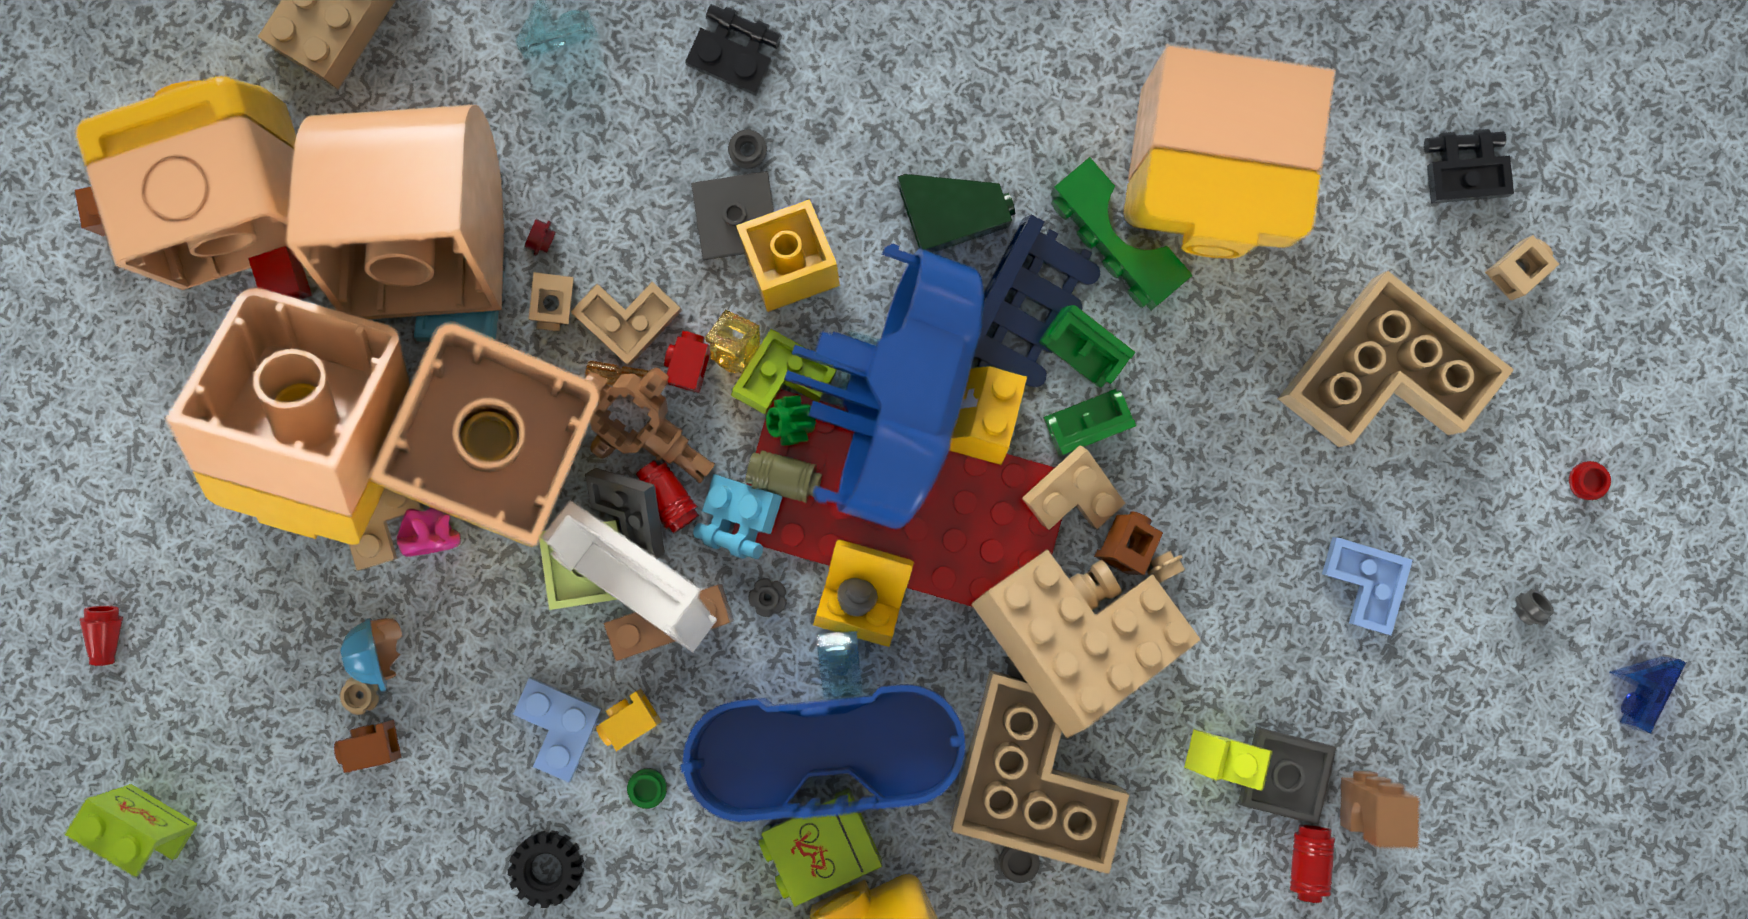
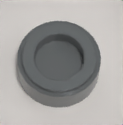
M1007 846L1000 854L1001 870L1010 881L1016 883L1028 882L1035 877L1039 870L1040 860L1036 854Z

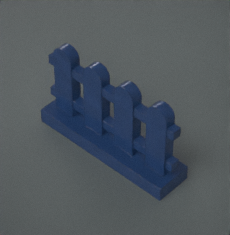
M1032 214L1021 220L984 290L982 329L973 358L979 359L976 366L978 368L992 366L1026 376L1025 385L1039 387L1046 381L1047 374L1044 367L1036 363V360L1042 350L1047 353L1052 352L1038 341L1063 307L1075 305L1082 310V302L1078 297L1072 295V292L1077 282L1083 285H1091L1097 282L1100 277V269L1096 263L1089 260L1092 252L1084 248L1078 254L1056 241L1057 232L1051 229L1046 234L1040 232L1045 222ZM1027 255H1030L1033 259L1027 269L1022 265ZM1043 263L1067 276L1062 288L1037 275ZM1012 289L1016 292L1010 303H1008L1004 299L1008 291ZM1025 297L1049 310L1044 322L1019 309ZM994 323L997 325V328L992 337H989L986 333L991 324ZM1007 331L1031 344L1026 357L1002 344Z

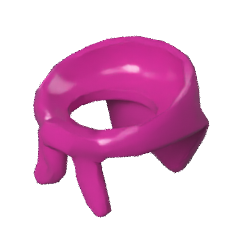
M431 507L426 511L411 508L406 510L397 535V545L401 554L405 557L425 555L450 550L461 544V535L458 531L452 530L449 524V514L444 515L443 512Z

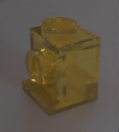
M725 309L705 336V342L710 344L711 359L730 373L739 372L742 374L760 346V325ZM733 330L744 335L739 339L733 336Z

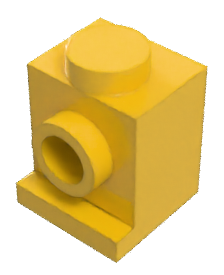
M641 688L629 695L633 703L629 704L626 698L605 711L609 718L596 726L597 733L604 744L607 746L612 744L616 751L662 722Z

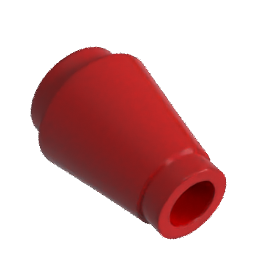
M116 606L85 608L84 617L79 620L87 656L89 657V665L104 666L115 663L123 617L119 616V608Z

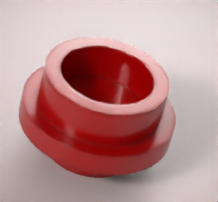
M1594 461L1579 463L1572 469L1569 475V486L1572 492L1583 500H1597L1603 497L1611 485V476L1607 469Z

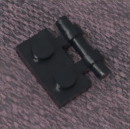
M710 4L706 13V19L717 23L718 27L715 33L700 27L685 60V64L688 67L756 96L772 62L770 57L759 53L763 44L777 49L781 42L782 34L770 30V25L758 20L754 23L738 16V11L726 6L722 9ZM731 30L750 37L747 47L728 40Z
M1489 129L1475 130L1473 134L1467 135L1445 132L1440 133L1439 137L1425 138V153L1440 152L1442 156V161L1432 162L1427 165L1431 204L1504 198L1513 195L1514 187L1510 155L1494 156V148L1506 145L1505 132H1491ZM1474 149L1477 158L1460 160L1459 151Z

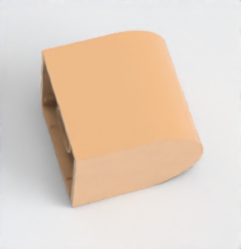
M461 105L308 116L303 120L299 127L294 147L286 243L337 311L364 319H382L502 310L504 219L501 173L493 135L487 118L479 106Z

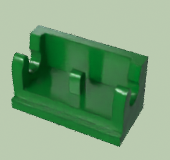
M1075 305L1063 307L1038 341L1099 388H1102L1106 382L1111 384L1129 359L1136 353Z
M1116 388L1043 417L1059 457L1073 452L1079 446L1091 445L1136 426L1122 392L1117 391Z

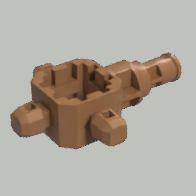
M653 368L642 379L636 374L621 375L613 386L610 387L606 384L608 380L597 373L590 372L585 380L593 383L599 393L598 405L590 419L591 430L597 433L590 447L593 454L604 459L609 457L615 449L626 454L637 453L640 448H644L655 456V459L658 461L663 459L669 465L672 462L676 463L686 473L696 479L699 484L704 480V476L706 477L710 473L715 463L709 461L687 444L689 439L681 434L683 430L666 419L665 415L668 412L667 401L661 394L668 383L669 377L659 368ZM619 394L624 398L630 394L634 397L632 401L643 409L645 406L649 409L647 415L650 419L638 433L634 429L628 433L624 430L626 425L617 418L614 421L609 418L612 412L608 408Z

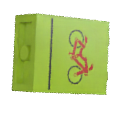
M129 784L86 798L64 835L133 877H137L154 850L171 860L178 858L196 828L197 823L136 786Z
M849 787L836 793L834 799L823 804H833L842 795H848L849 802L855 801V798ZM861 812L810 818H790L773 827L770 823L763 827L761 832L763 838L758 840L764 858L767 862L773 860L779 872V875L775 876V881L784 899L790 897L794 907L882 867V858Z

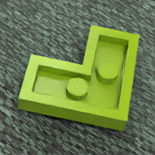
M770 329L733 387L731 396L764 415L784 384L819 402L824 393L784 380L787 370L829 385L838 370L793 355L792 351L795 345L803 346Z

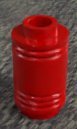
M654 460L636 473L640 481L655 485L660 522L665 530L670 528L674 534L699 516L695 510L698 506L688 495V492L670 470L666 462L658 465Z
M1299 825L1298 832L1294 833L1290 890L1298 893L1297 899L1301 901L1321 903L1322 897L1331 896L1335 838L1331 837L1332 830L1329 828Z

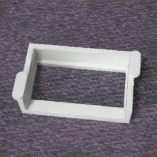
M571 500L541 537L554 550L551 552V555L569 571L575 569L691 652L695 651L717 621L698 598L701 589Z

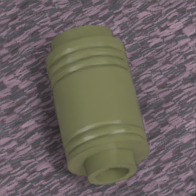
M762 450L760 454L755 452L752 454L745 482L752 484V489L758 488L781 495L782 497L807 503L810 496L814 497L812 493L814 487H820L822 474L816 473V464Z

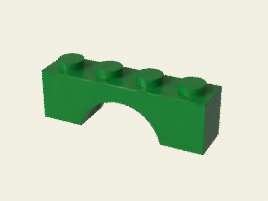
M1089 157L1054 186L1050 194L1054 198L1051 205L1064 220L1070 217L1080 228L1076 231L1078 237L1089 249L1096 247L1105 257L1102 260L1105 269L1114 278L1117 279L1121 276L1131 287L1127 290L1131 299L1139 307L1147 306L1152 311L1193 275L1168 246L1152 250L1138 249L1126 244L1116 235L1108 217V204L1115 185L1092 158Z

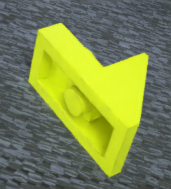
M1193 729L1184 768L1213 780L1223 779L1262 791L1272 751Z

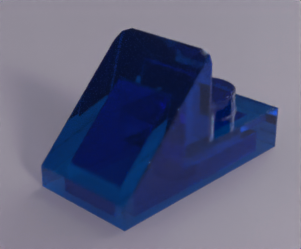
M1661 656L1610 671L1609 673L1637 687L1635 692L1629 693L1622 702L1621 712L1624 714L1620 723L1634 730L1651 734L1686 662L1677 658Z

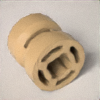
M1102 559L1091 565L1090 571L1084 575L1077 573L1069 578L1091 610L1097 608L1101 600L1105 598L1112 599L1122 593L1116 578Z

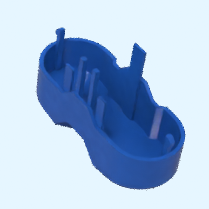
M896 244L886 246L882 251V255L907 263V266L895 291L881 339L877 342V345L875 346L833 331V334L822 331L816 351L798 345L793 347V355L850 374L846 390L788 370L784 377L786 381L842 399L846 412L812 401L808 416L854 432L842 471L838 493L815 486L812 493L816 501L826 503L828 500L837 503V508L840 512L893 529L902 528L916 514L930 492L947 457L951 437L969 379L973 355L981 334L984 310L983 282L980 273L975 268L923 249H918L912 255L899 250L900 246Z
M888 685L879 687L873 695L777 705H774L766 698L745 699L715 707L695 724L687 738L683 753V763L680 765L688 788L697 802L710 813L725 820L748 822L780 818L841 815L874 809L920 805L940 796L952 785L961 770L965 756V736L959 717L949 702L933 690L919 685ZM849 773L875 795L861 797L860 800L853 802L848 801V795H842L833 804L820 805V798H812L805 806H801V803L788 804L808 778L815 776Z

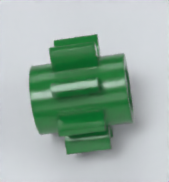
M800 395L774 400L775 407L770 408L766 415V425L772 437H781L782 446L808 441L807 433H811L816 424V419L808 416L811 406L809 404H801Z

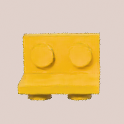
M837 540L813 626L890 647L914 562L910 559L847 541ZM847 579H862L875 587L878 595L874 608L867 614L851 616L841 609L837 599V592L840 584Z

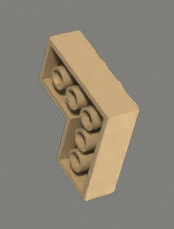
M281 0L258 35V38L274 51L336 89H339L396 0Z
M1387 270L1372 278L1277 399L1338 447L1353 445L1393 393L1444 433L1452 435L1467 431L1514 369Z
M1048 549L988 590L971 604L1066 738L1088 728L1201 640L1153 574L1095 615Z
M989 670L950 820L952 832L1109 874L1129 794L1122 787L1052 769L1062 733L1061 729L1026 680Z

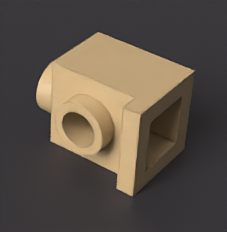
M1532 235L1519 241L1485 273L1512 301L1525 296L1560 264L1553 257V251L1549 245ZM1516 261H1520L1525 265V272Z
M533 272L528 320L537 321L536 329L560 331L561 324L569 325L574 277ZM548 296H555L559 300L558 308L553 311L547 310L543 304L544 299Z

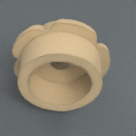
M1169 551L1151 560L1150 563L1153 569L1148 571V575L1153 574L1157 581L1161 583L1185 570L1180 561L1183 556L1178 555L1174 557L1172 552Z
M351 677L346 681L340 692L341 704L350 713L355 715H362L366 710H373L379 702V695H377L378 686L377 684L362 683ZM359 691L363 692L362 699L357 697Z

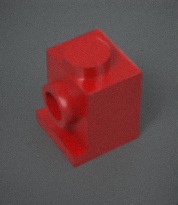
M682 331L681 337L677 336L675 345L670 344L668 346L664 359V367H668L667 376L669 378L667 385L700 393L712 348L704 343V336Z

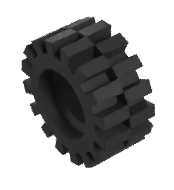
M552 830L548 833L541 831L533 836L531 835L515 849L516 852L511 855L509 860L512 864L507 869L508 876L513 878L509 883L511 889L517 888L519 893L516 896L520 900L524 897L529 899L527 905L532 907L537 903L541 904L540 908H548L551 904H554V906L561 904L563 900L567 899L576 890L584 874V868H582L584 858L578 852L580 847L577 843L573 844L569 841L571 837L568 835H559V831ZM551 854L559 860L561 875L557 881L543 883L534 876L532 864L538 855Z

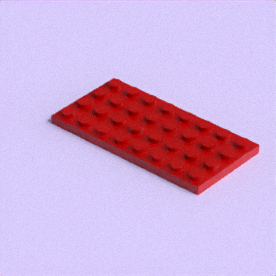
M781 389L775 400L799 394ZM800 395L801 404L812 405L814 400ZM819 401V403L846 412L844 407L827 403L824 401ZM765 418L755 453L760 454L763 450L772 454L775 453L816 464V473L822 474L820 488L838 493L842 471L854 432L816 419L814 430L811 433H807L808 441L782 446L781 437H772L768 432ZM949 450L924 502L912 519L902 528L893 529L840 512L837 508V503L828 500L826 503L817 502L813 496L809 497L807 503L782 497L771 534L758 531L755 542L765 548L830 566L837 540L847 541L910 559L914 562L908 581V589L973 607L971 604L988 590L1047 549L1051 555L1053 554L1062 519L1048 530L1041 525L1022 497L1055 467L1006 454L1002 465ZM734 524L733 535L738 533L740 524Z

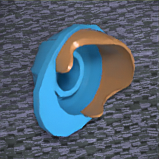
M367 618L365 622L351 629L342 643L340 652L343 666L351 677L362 683L378 684L381 692L387 691L386 680L396 676V672L390 670V667L401 655L396 651L397 640L402 637L399 623L392 618L377 620Z

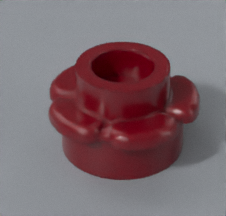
M538 219L534 221L524 245L525 248L534 251L533 256H537L539 250L547 253L556 231L549 229L551 225L549 220L547 223Z

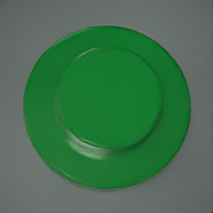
M651 768L641 769L634 773L628 782V797L637 807L643 809L654 808L664 800L667 793V782L659 771Z

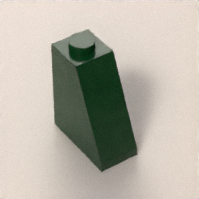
M912 174L897 176V186L919 249L934 253L1009 228L1012 222L1011 216L1016 214L1009 192L1003 194L1000 183Z

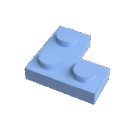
M1332 537L1322 575L1359 586L1349 624L1392 636L1413 560L1342 538Z
M532 677L529 678L513 715L549 730L533 767L569 783L573 778L603 708Z

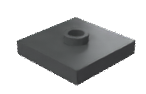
M768 171L691 183L702 259L711 260L745 254L736 225L774 212Z
M1256 726L1252 745L1271 750V760L1264 789L1260 791L1242 785L1238 804L1319 825L1336 747Z

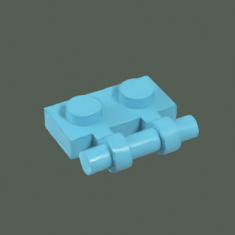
M713 474L702 509L703 512L713 515V519L709 525L698 523L694 527L693 535L695 538L702 540L704 545L714 549L723 547L728 549L731 555L741 559L747 557L758 559L763 553V546L755 542L758 531L771 534L782 496L758 488L752 489L750 485ZM731 522L740 524L738 533L735 535L728 533Z

